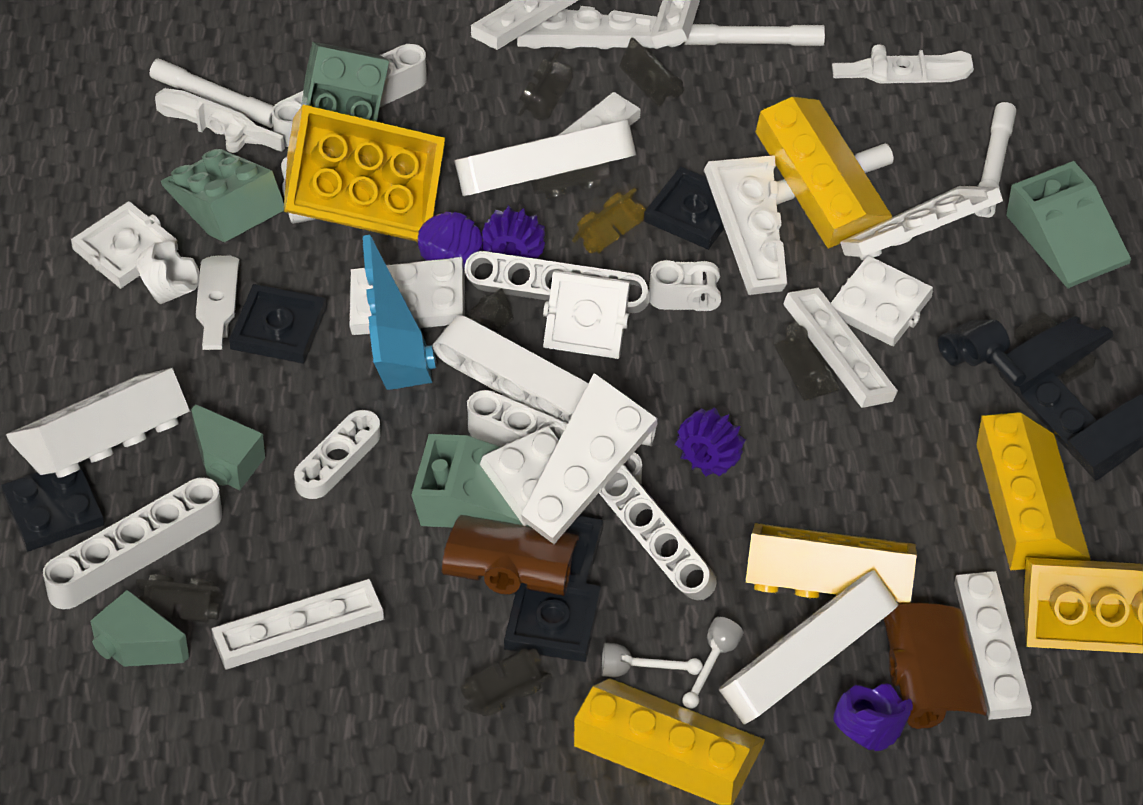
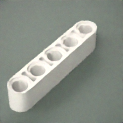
M405 44L381 55L389 60L380 107L420 89L427 82L426 52L421 46ZM303 91L278 102L272 108L273 129L275 133L284 136L285 147L289 146L293 117L301 108Z
M626 119L454 161L462 195L466 196L636 155L629 120Z
M486 251L471 254L465 263L467 278L474 287L482 291L549 301L551 289L548 288V282L556 270L629 281L630 285L639 286L642 289L641 297L634 302H628V313L643 311L650 301V291L645 280L634 273ZM489 263L493 265L492 274L488 278L483 280L475 278V270L480 264ZM527 269L530 271L529 280L525 284L515 285L511 282V277L516 270Z
M458 315L433 343L434 352L446 364L516 402L566 423L570 421L589 384L465 316Z
M481 390L475 392L467 401L468 432L470 435L500 447L546 426H549L558 440H560L568 424L493 391ZM634 452L624 465L641 484L642 460ZM627 480L616 481L611 488V495L614 497L622 495L627 489Z
M623 464L599 494L680 591L694 600L708 598L715 591L717 584L713 570ZM618 480H627L628 486L626 491L620 496H612L611 488L613 484ZM645 509L653 511V517L649 524L642 527L636 526V518L641 511ZM668 540H677L678 549L675 554L670 557H662V545ZM694 570H703V582L696 588H688L686 586V579L689 573Z
M205 477L193 479L51 559L43 569L44 582L50 603L60 609L76 607L215 527L222 519V506L217 483Z
M875 570L848 586L726 681L718 690L743 724L749 723L890 614L899 604Z

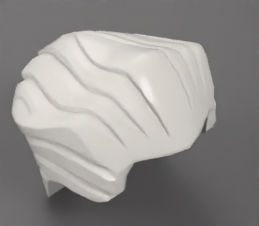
M166 240L150 245L139 255L136 261V268L144 284L159 304H164L192 292L199 284L200 272L194 259L180 257L174 240Z

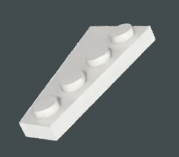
M581 6L578 11L563 9L517 37V47L533 49L541 47H563L566 49L577 47H597L600 49L629 47L639 50L655 48L650 37L657 17L615 10L610 12L609 15H602L594 7Z
M775 155L708 161L704 168L748 295L781 292L787 285L783 242L780 241L779 235L781 215L777 212L776 204L778 185L777 181H774L773 173L776 166Z
M958 186L855 234L840 243L845 256H857L861 260H865L868 255L874 258L879 256L884 248L904 244L914 236L1000 203L1003 199L999 187Z
M594 373L521 514L522 521L555 544L658 425L657 418Z

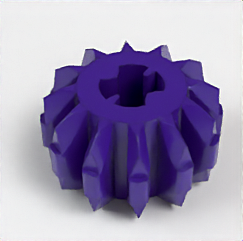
M510 206L504 212L495 210L491 218L488 219V222L485 223L482 231V250L537 259L542 254L545 246V226L538 224L537 215L527 216L524 208L519 212H515Z
M701 408L680 425L678 440L675 443L678 448L683 450L680 459L689 460L692 463L691 470L701 468L705 477L713 473L721 476L741 459L743 444L746 441L742 436L738 435L741 426L732 425L729 422V414L721 417L716 408L710 411H705Z

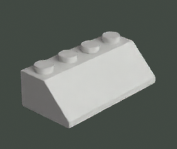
M173 368L131 378L9 432L6 436L9 442L40 475L56 473L57 478L78 471L80 469L78 462L90 458L92 463L114 454L111 447L123 443L124 447H128L145 440L144 432L155 428L157 432H161L178 425L177 417L190 412Z

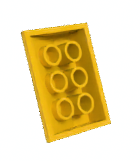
M303 104L293 117L287 153L284 212L418 242L420 228L427 220L433 217L445 138Z

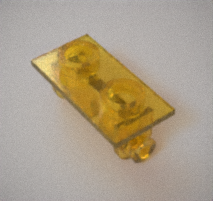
M633 188L624 196L618 192L603 205L605 209L599 214L591 211L577 223L579 231L572 239V242L575 243L580 238H583L584 247L589 253H594L595 251L600 253L620 237L613 229V225L624 235L642 223L645 208L640 203L635 204L631 200L637 190Z

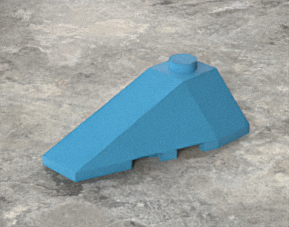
M364 235L365 273L369 286L373 285V288L366 289L367 301L372 315L368 316L373 363L386 390L432 383L431 369L437 368L433 345H426L423 335L371 235Z

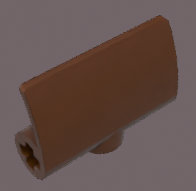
M460 515L454 523L446 543L442 562V574L480 581L481 577L484 576L485 584L488 588L499 594L515 593L519 589L520 584L525 583L528 590L564 596L570 578L572 554L579 541V535L564 532L556 543L553 544L530 526Z
M928 603L900 604L883 618L890 645L889 671L892 684L900 686L902 701L911 699L913 704V710H911L907 720L910 727L915 729L934 727L944 720L946 711H964L986 716L987 707L961 609Z

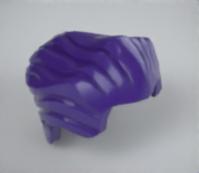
M445 212L430 218L422 225L418 234V246L421 256L426 261L462 257L465 269L466 260L470 255L482 251V236L479 228L474 226V222L467 219V216L457 212Z
M888 683L881 684L874 689L855 685L841 696L833 719L837 727L859 745L868 750L882 751L894 744L897 738L900 737L911 710H913V704L911 699L902 701L895 689Z

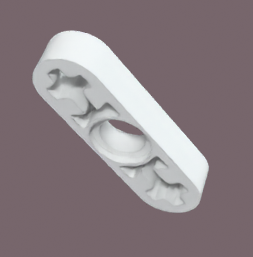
M358 410L349 414L296 467L294 478L297 492L308 499H317L326 495L379 441L381 433L378 416L368 410ZM356 428L361 429V430L356 434ZM335 449H343L349 453L347 457L341 460H333L327 456L329 452ZM318 475H320V480H319V481H317V480L314 479V478H316ZM307 477L312 479L309 482H306Z

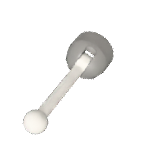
M724 617L714 618L707 634L708 644L712 651L691 692L683 696L682 702L686 708L693 709L699 704L698 695L719 654L732 651L738 646L744 632L734 621Z
M604 643L601 675L606 677L622 676L629 671L631 666L687 670L692 675L699 674L703 668L702 662L697 658H692L688 662L633 658L628 649L622 645L615 643Z

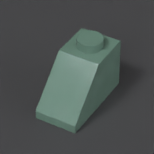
M195 404L191 409L193 425L206 475L219 485H229L241 490L265 459L263 434Z
M128 590L90 621L94 636L92 643L95 649L104 658L110 659L113 657L123 666L184 663L189 659L186 635Z

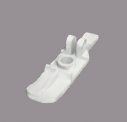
M880 44L872 48L871 58L854 63H832L833 78H867L877 83L953 82L966 79L974 71L971 54L963 51L944 55H924L923 50H919L917 56H886V48Z
M164 88L156 93L157 111L166 117L187 119L197 123L199 132H202L207 127L217 134H225L228 152H238L245 143L262 144L281 152L285 149L283 135L255 125L243 113L182 90Z
M231 255L210 256L201 261L196 318L204 326L203 350L222 349L223 338L229 337L228 324L235 317L240 262L238 258Z

